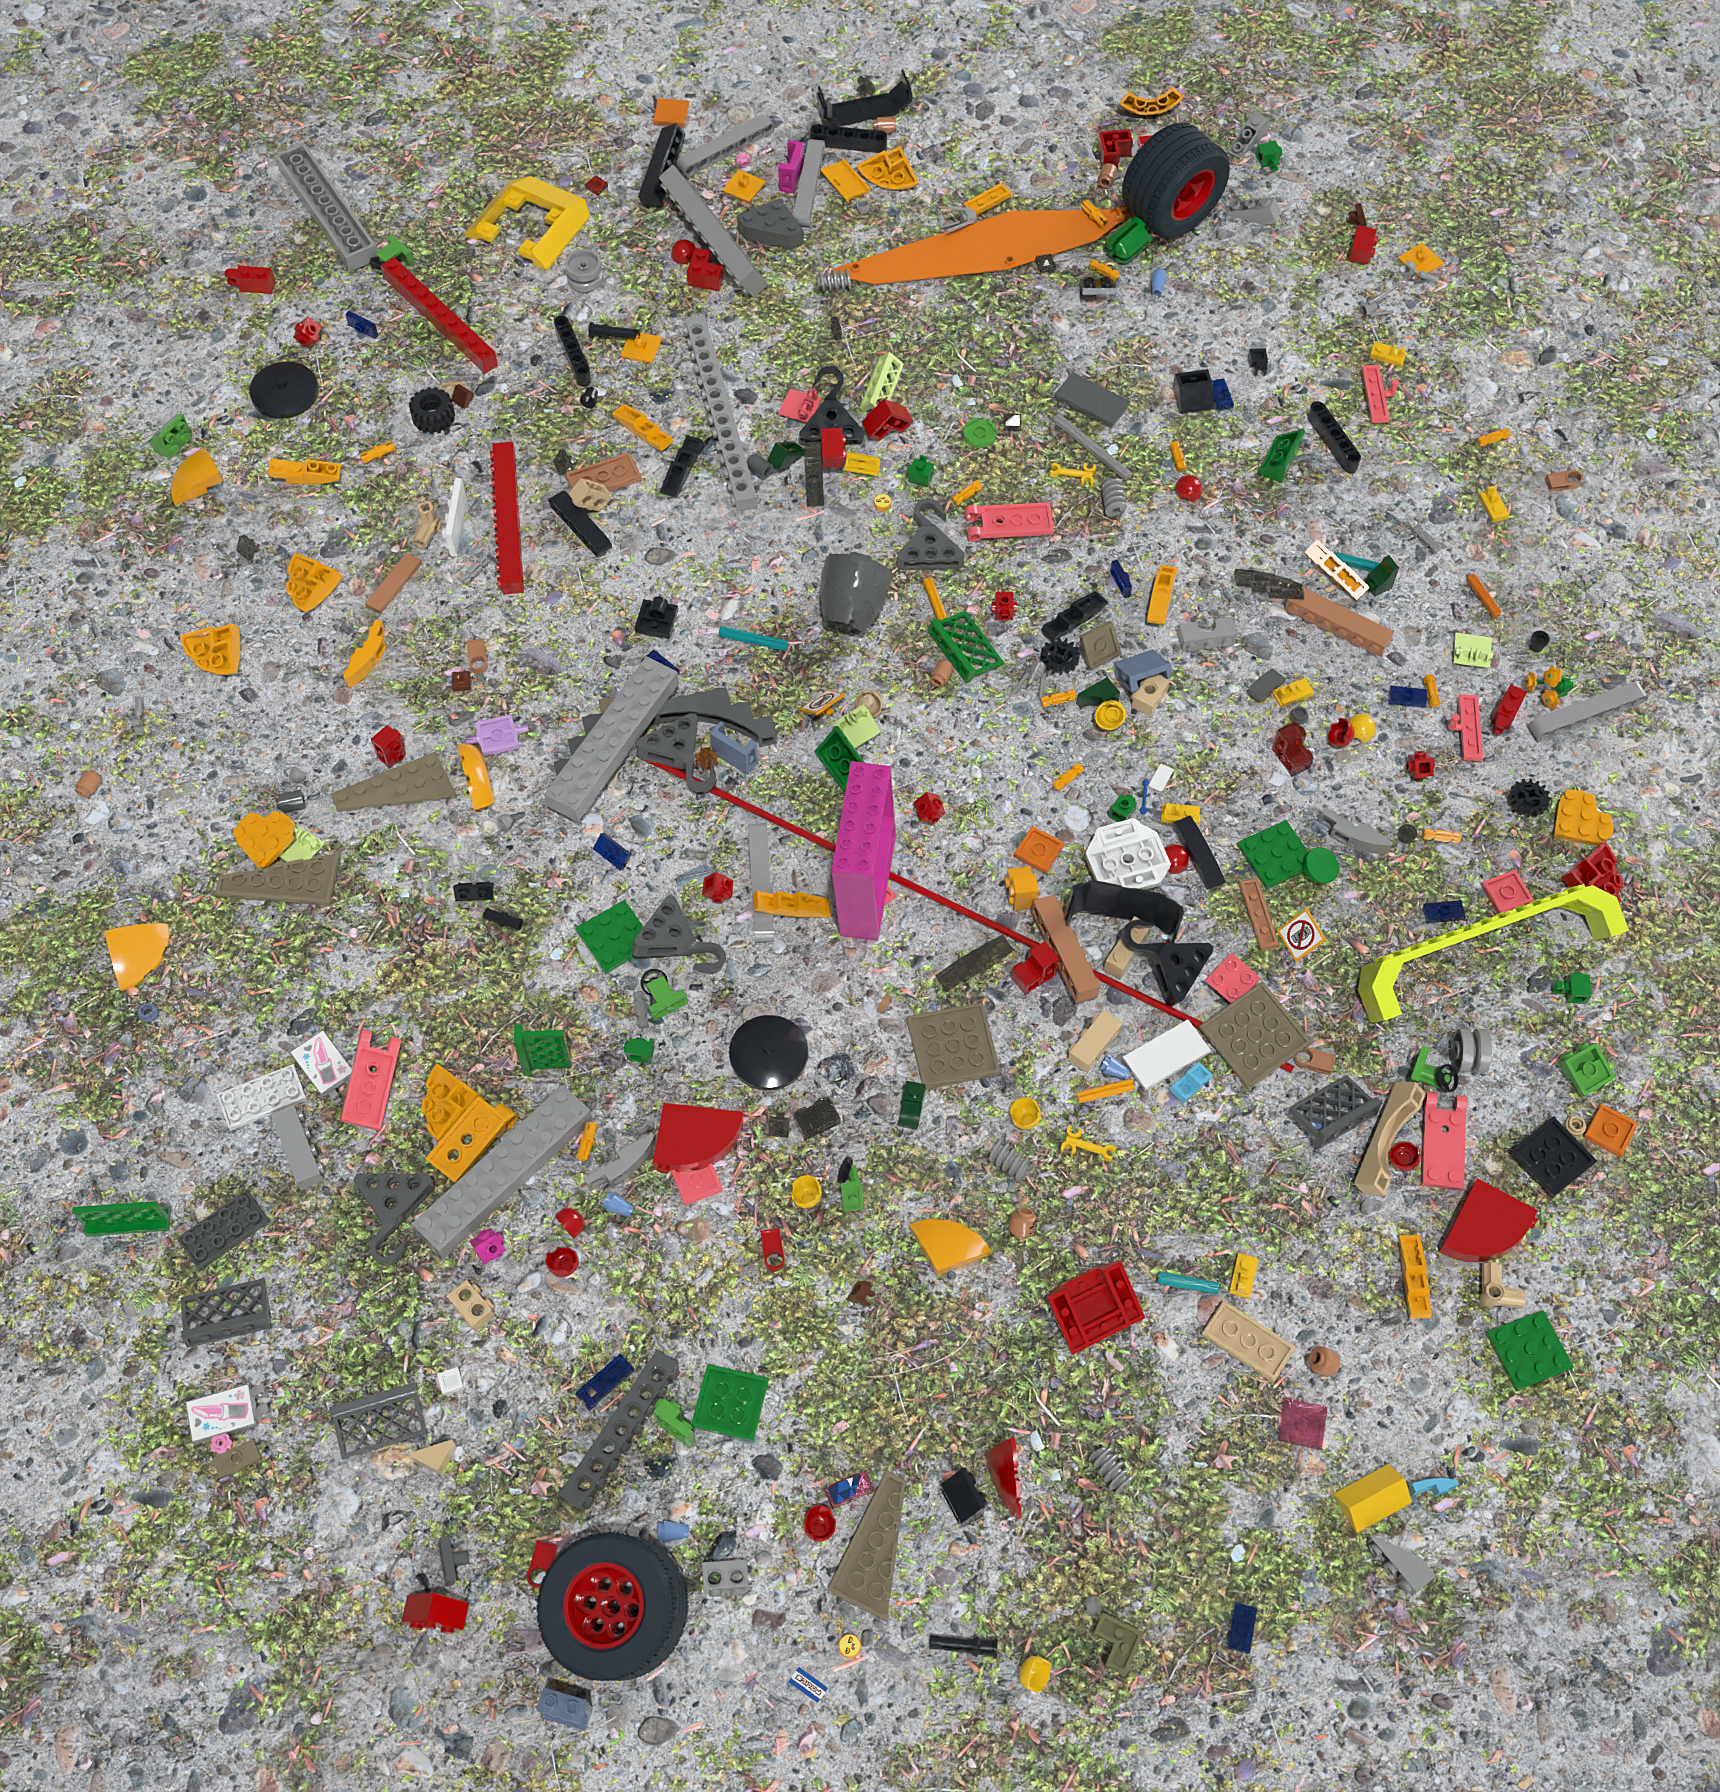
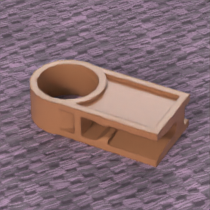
M1577 470L1549 473L1545 481L1550 492L1576 489L1581 485L1583 475ZM1568 477H1575L1579 482H1572Z
M484 638L468 640L467 650L470 669L474 674H483L488 669ZM476 661H483L485 663L480 668L472 666Z
M1307 1047L1302 1052L1310 1056V1062H1301L1297 1055L1293 1057V1061L1298 1067L1331 1076L1336 1055Z

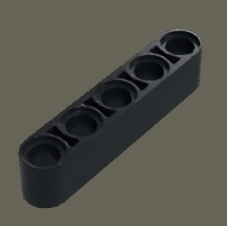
M815 124L810 128V139L824 140L825 148L873 153L887 150V134L884 131Z
M557 316L554 319V326L558 341L576 383L581 387H586L591 384L589 365L569 319L566 316Z
M1320 401L1313 402L1309 409L1308 421L1342 469L1350 474L1355 473L1360 464V453L1325 404Z
M565 490L549 498L548 502L551 508L596 557L612 548L609 538L580 507L574 505L573 499Z

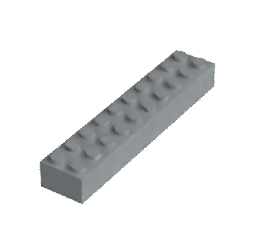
M305 143L276 154L275 158L280 172L348 270L351 272L367 265L370 262V258L377 257L376 244Z
M674 165L659 176V179L662 181V188L668 192L669 197L674 203L676 202L679 210L685 214L686 219L692 223V227L698 234L700 233L702 240L708 244L709 249L717 256L719 262L725 266L726 271L746 294L750 293L755 297L769 285L690 182Z
M647 656L644 658L544 793L546 806L577 822L581 819L636 741L678 686L677 671Z
M564 1085L559 1087L411 1224L415 1233L444 1259L585 1127L586 1122L593 1120L590 1109Z

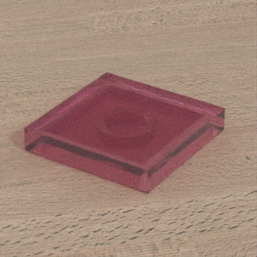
M1284 1398L1278 1441L1321 1450L1323 1447L1327 1407Z

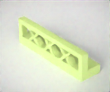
M890 352L878 358L860 405V409L863 412L871 408L874 409L877 406V400L880 399L882 401L884 398L890 401L904 364ZM892 362L897 366L896 370H893ZM887 374H890L891 383L888 382ZM882 387L886 389V396L883 395Z

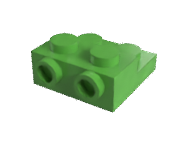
M1586 1041L1579 1044L1577 1051L1574 1053L1568 1051L1562 1054V1060L1558 1062L1566 1079L1572 1080L1580 1097L1588 1095L1616 1078L1597 1042L1588 1044Z
M660 1398L653 1407L656 1423L690 1449L695 1443L694 1432L691 1430L693 1427L683 1420L681 1407L675 1401L670 1400L669 1402L665 1398Z

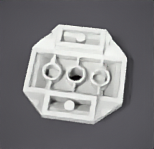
M1134 818L1097 828L1085 854L1095 880L1128 888L1146 890L1160 886L1171 866L1158 833L1140 824Z

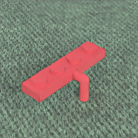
M1379 365L1362 366L1361 373L1371 423H1388L1389 413L1385 397L1395 396L1399 381L1396 379L1392 380L1390 390H1384Z
M1459 694V715L1454 714L1452 716L1448 729L1461 732L1463 761L1481 762L1483 750L1478 695Z

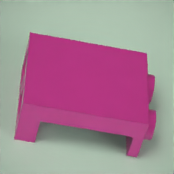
M788 140V164L779 163L778 166L779 191L795 194L804 164L803 142Z

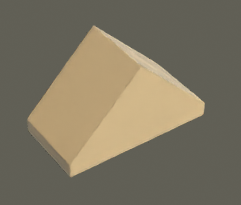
M453 1439L411 1452L410 1454L415 1463L441 1476L457 1447Z

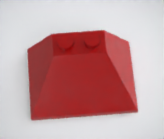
M1120 1260L1096 1266L1063 1282L1047 1296V1300L1072 1355L1145 1318Z

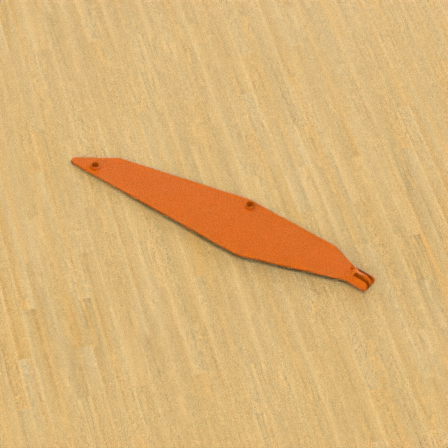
M1125 205L1113 209H1100V212L1109 220L1107 225L1103 222L1105 226L1101 228L1094 219L1089 218V214L1085 210L1009 211L957 230L944 232L833 268L832 270H835L837 275L838 270H841L844 274L845 269H848L851 280L873 285L1009 270L1097 241L1117 224L1123 223L1129 218L1133 219L1136 216Z

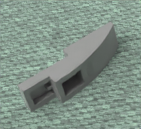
M1326 807L1319 816L1318 822L1332 830L1330 837L1348 847L1375 854H1388L1391 850L1393 842L1388 837L1379 834L1372 827L1362 822L1356 827L1352 822L1343 819L1335 811L1329 810Z
M653 1133L640 1136L632 1144L623 1145L616 1152L618 1160H611L603 1168L590 1171L584 1177L588 1190L591 1191L606 1182L613 1188L631 1176L644 1163L656 1144Z

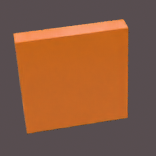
M658 98L653 120L654 125L669 126L677 123L680 127H685L689 101Z
M1032 826L1014 852L1013 857L1047 874L1064 848L1065 842Z
M1601 1103L1583 1138L1621 1158L1639 1123Z

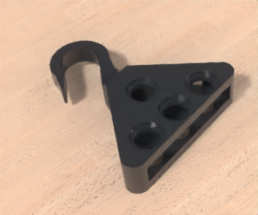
M825 366L818 371L812 389L821 381L825 374L835 375L838 383L824 398L823 403L801 429L798 440L801 444H821V429L842 428V435H845V431H850L853 434L851 437L846 436V444H860L863 441L865 432L836 398L843 385V374L834 366ZM831 414L835 419L829 420L826 416ZM816 431L818 436L812 437L810 432Z
M1133 920L1123 928L1121 934L1122 941L1129 950L1150 955L1165 1002L1173 1007L1182 1002L1211 956L1213 946L1210 943L1162 942L1138 944L1131 937L1132 928H1152L1155 924L1143 920Z

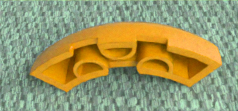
M1173 87L1163 95L1153 99L1138 97L1128 91L1118 105L1133 114L1156 115L1176 106L1184 96Z
M471 744L457 745L465 777L470 778L467 781L474 810L491 805L495 802V797L481 751Z

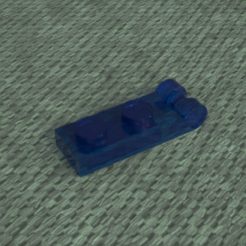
M619 1354L575 1393V1396L579 1400L582 1399L585 1403L584 1406L590 1411L634 1372V1368ZM593 1389L596 1394L591 1397L588 1392Z

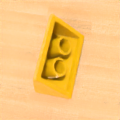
M1389 1464L1333 1494L1356 1534L1412 1503L1405 1478Z

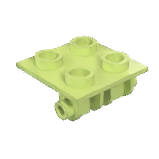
M1455 633L1453 663L1490 668V662L1493 658V652H1491L1492 638Z
M865 704L859 705L858 708L850 711L833 723L834 727H840L855 749L881 733Z
M296 824L294 826L293 836L295 837L279 857L286 862L298 859H312L325 843Z

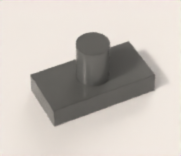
M448 1535L440 1537L438 1542L445 1587L455 1584V1566L469 1564L467 1550L452 1553Z

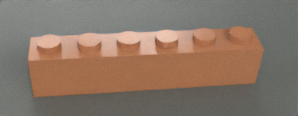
M1298 584L1287 599L1284 609L1290 614L1313 623L1323 630L1329 631L1339 638H1343L1380 657L1385 652L1394 634V631Z
M1055 895L1033 900L1031 913L1044 940L1059 957V971L1075 1003L1097 998L1099 989H1101L1100 981L1093 973L1092 964L1085 957L1084 948L1080 947L1077 934L1072 931L1070 925H1066L1061 902L1057 901Z

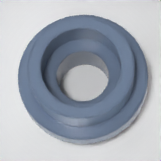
M151 1003L141 1005L138 1010V1016L143 1022L154 1021L159 1013L158 1008Z

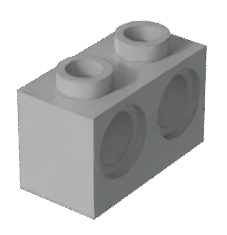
M747 1560L703 1562L704 1593L709 1594V1597H720L722 1593L730 1592L733 1596L744 1595L745 1591H749ZM738 1573L743 1576V1580L740 1583H733L731 1581V1577L734 1574ZM713 1575L721 1577V1581L716 1585L709 1583V1579Z

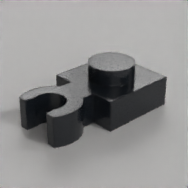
M1266 348L1249 349L1250 366H1255L1254 375L1258 374V370H1262L1263 374L1266 375L1268 365Z

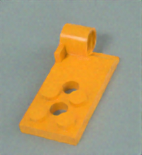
M477 1096L425 1159L456 1183L469 1171L496 1137L499 1139L505 1131L514 1126L518 1115L503 1103L493 1108L481 1097ZM467 1135H471L472 1142L468 1145H464L463 1138ZM453 1151H458L459 1157L451 1161L449 1159L450 1154Z

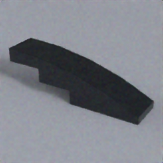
M686 435L682 448L678 449L675 460L671 461L660 493L677 498L703 445L702 439Z
M1094 591L1072 602L1070 608L1058 613L1056 619L1044 624L1041 630L1050 639L1056 640L1094 616L1108 604V601L1097 591Z
M1191 815L1173 822L1180 841L1186 849L1188 857L1191 858L1197 874L1200 873L1206 889L1208 890L1225 883L1226 881L1219 865Z

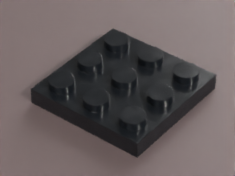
M1554 1116L1509 1152L1513 1159L1552 1199L1597 1162L1593 1155Z

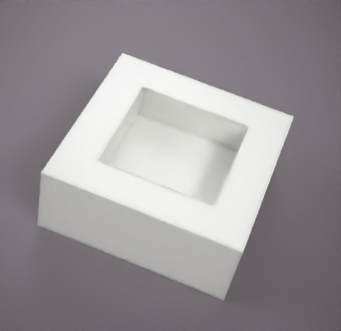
M458 1367L437 1374L443 1396L464 1389Z

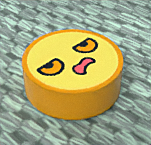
M887 494L877 495L874 498V507L878 511L889 510L891 507L890 496Z
M847 1634L840 1639L839 1651L843 1657L852 1659L858 1656L861 1651V1642L857 1636Z

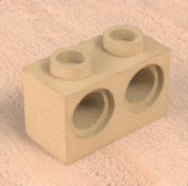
M582 478L568 493L573 499L572 502L577 507H584L598 512L612 498L603 484Z
M466 1280L449 1293L447 1298L472 1330L477 1332L495 1317L492 1311L494 1306L487 1298L485 1300L482 1299L479 1295L482 1292L475 1283L470 1285ZM465 1294H470V1295H471V1297H470L468 1300H466V1301H462V1300H461V1298H462L463 1295H465ZM476 1310H484L480 1316L474 1315Z

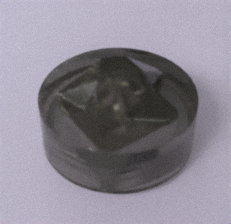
M1404 824L1399 828L1397 837L1402 843H1413L1417 837V830L1410 824Z

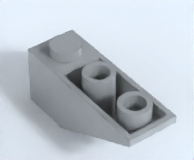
M1254 111L1227 152L1241 159L1262 139L1269 129L1268 118Z
M1275 197L1231 201L1226 211V215L1260 225L1275 224L1281 213Z
M1376 1536L1371 1537L1367 1542L1371 1553L1384 1562L1386 1571L1399 1580V1585L1405 1593H1409L1411 1596L1415 1595L1436 1577L1421 1557Z

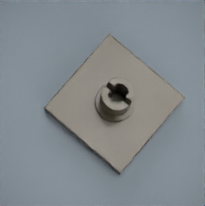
M1107 621L1079 635L1089 669H1093L1121 655L1114 624L1111 621Z

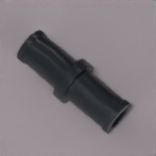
M486 908L483 913V919L498 923L501 927L507 926L516 930L522 928L523 919L508 915L505 911L499 912Z

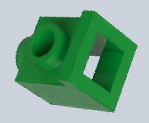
M1121 794L1110 807L1108 817L1116 822L1130 819L1137 807L1135 798L1129 794L1126 796Z
M639 1037L635 1039L629 1038V1041H626L624 1045L627 1060L651 1064L655 1050L654 1039L650 1038L649 1041H646Z

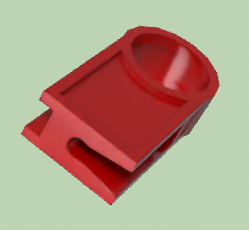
M780 1228L762 1230L760 1233L764 1264L772 1272L780 1271L785 1265ZM772 1254L780 1255L782 1262L778 1266H771L767 1263L768 1257Z
M541 1541L536 1542L526 1577L532 1588L539 1589L541 1585L531 1583L530 1576L532 1572L537 1569L547 1571L556 1557L557 1545Z

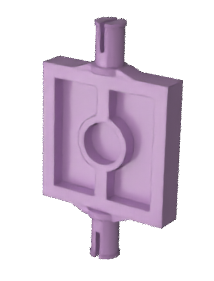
M512 714L475 722L477 728L476 736L466 738V743L471 745L478 743L482 749L483 757L519 749L518 734L529 732L528 725L516 727Z

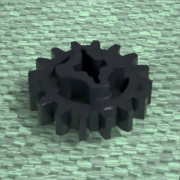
M1058 637L1057 641L1051 639L1050 643L1046 642L1045 647H1042L1040 660H1042L1045 666L1047 665V671L1053 670V674L1056 671H1059L1060 675H1062L1063 671L1069 674L1070 669L1075 670L1076 665L1079 664L1080 653L1078 652V646L1073 647V641L1067 643V638L1064 641H1061L1060 637Z
M1531 778L1528 782L1522 779L1520 783L1517 781L1511 787L1508 799H1511L1509 805H1514L1513 811L1519 810V815L1526 813L1527 818H1529L1530 814L1537 817L1538 813L1542 815L1549 807L1551 797H1548L1550 791H1544L1546 786H1539L1540 781L1533 783Z

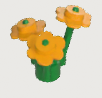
M1550 666L1549 670H1545L1543 673L1545 680H1536V673L1529 671L1524 679V685L1529 692H1533L1537 684H1549L1550 687H1554L1556 691L1547 689L1541 696L1545 706L1554 710L1557 708V704H1559L1558 698L1567 696L1568 692L1572 690L1573 681L1570 676H1560L1562 673L1560 668Z

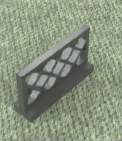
M1345 1075L1289 1108L1288 1112L1316 1138L1315 1144L1322 1148L1376 1116L1382 1102L1377 1097L1372 1099L1348 1075ZM1346 1083L1351 1088V1091L1341 1089V1085ZM1327 1093L1337 1094V1099L1326 1097ZM1341 1095L1351 1096V1101L1341 1100ZM1355 1097L1362 1098L1365 1103H1356ZM1312 1102H1323V1107L1313 1106ZM1326 1103L1336 1104L1337 1110L1326 1108ZM1341 1105L1351 1107V1111H1340ZM1297 1110H1309L1308 1116L1302 1115ZM1312 1111L1323 1113V1118L1313 1117ZM1326 1114L1336 1115L1337 1119H1326ZM1312 1122L1323 1124V1127L1317 1130L1312 1125Z
M264 1278L181 1297L183 1325L181 1335L187 1348L272 1328L269 1318L266 1281ZM261 1286V1291L256 1297L249 1294L252 1288ZM232 1292H240L241 1295L235 1302L228 1299ZM217 1296L221 1298L214 1307L207 1303L211 1297ZM245 1297H248L253 1301L245 1309L239 1304ZM196 1301L199 1305L193 1312L188 1310L187 1303ZM226 1301L232 1306L224 1314L218 1309ZM257 1303L262 1305L263 1312L255 1314L250 1312ZM205 1306L210 1309V1312L203 1319L197 1314ZM236 1308L243 1311L238 1318L233 1319L229 1317ZM215 1313L222 1316L217 1323L212 1324L208 1322ZM193 1318L201 1321L197 1327L189 1329L188 1324Z
M415 1383L329 1407L342 1459L427 1435ZM414 1398L415 1408L411 1414L401 1409L405 1400ZM388 1405L396 1409L390 1420L380 1415L383 1408ZM368 1411L375 1415L369 1427L359 1422L362 1414ZM399 1411L409 1416L403 1428L393 1423ZM378 1417L388 1422L382 1434L371 1429ZM349 1418L354 1421L348 1433L340 1429L338 1420ZM412 1418L420 1423L421 1431L411 1433L406 1430ZM357 1423L367 1429L361 1440L350 1435ZM391 1424L401 1430L398 1437L392 1440L385 1436ZM370 1431L380 1436L377 1443L372 1446L364 1443ZM349 1437L359 1442L354 1451L346 1453L344 1444ZM383 1438L386 1439V1440H388V1441H385V1442L380 1443Z

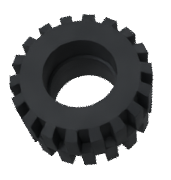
M427 387V389H421L420 392H416L415 396L411 397L409 409L415 427L417 426L419 431L422 430L423 433L429 432L430 434H434V432L441 433L442 430H447V427H450L452 422H454L455 412L452 399L445 390H438L437 387H434V389Z

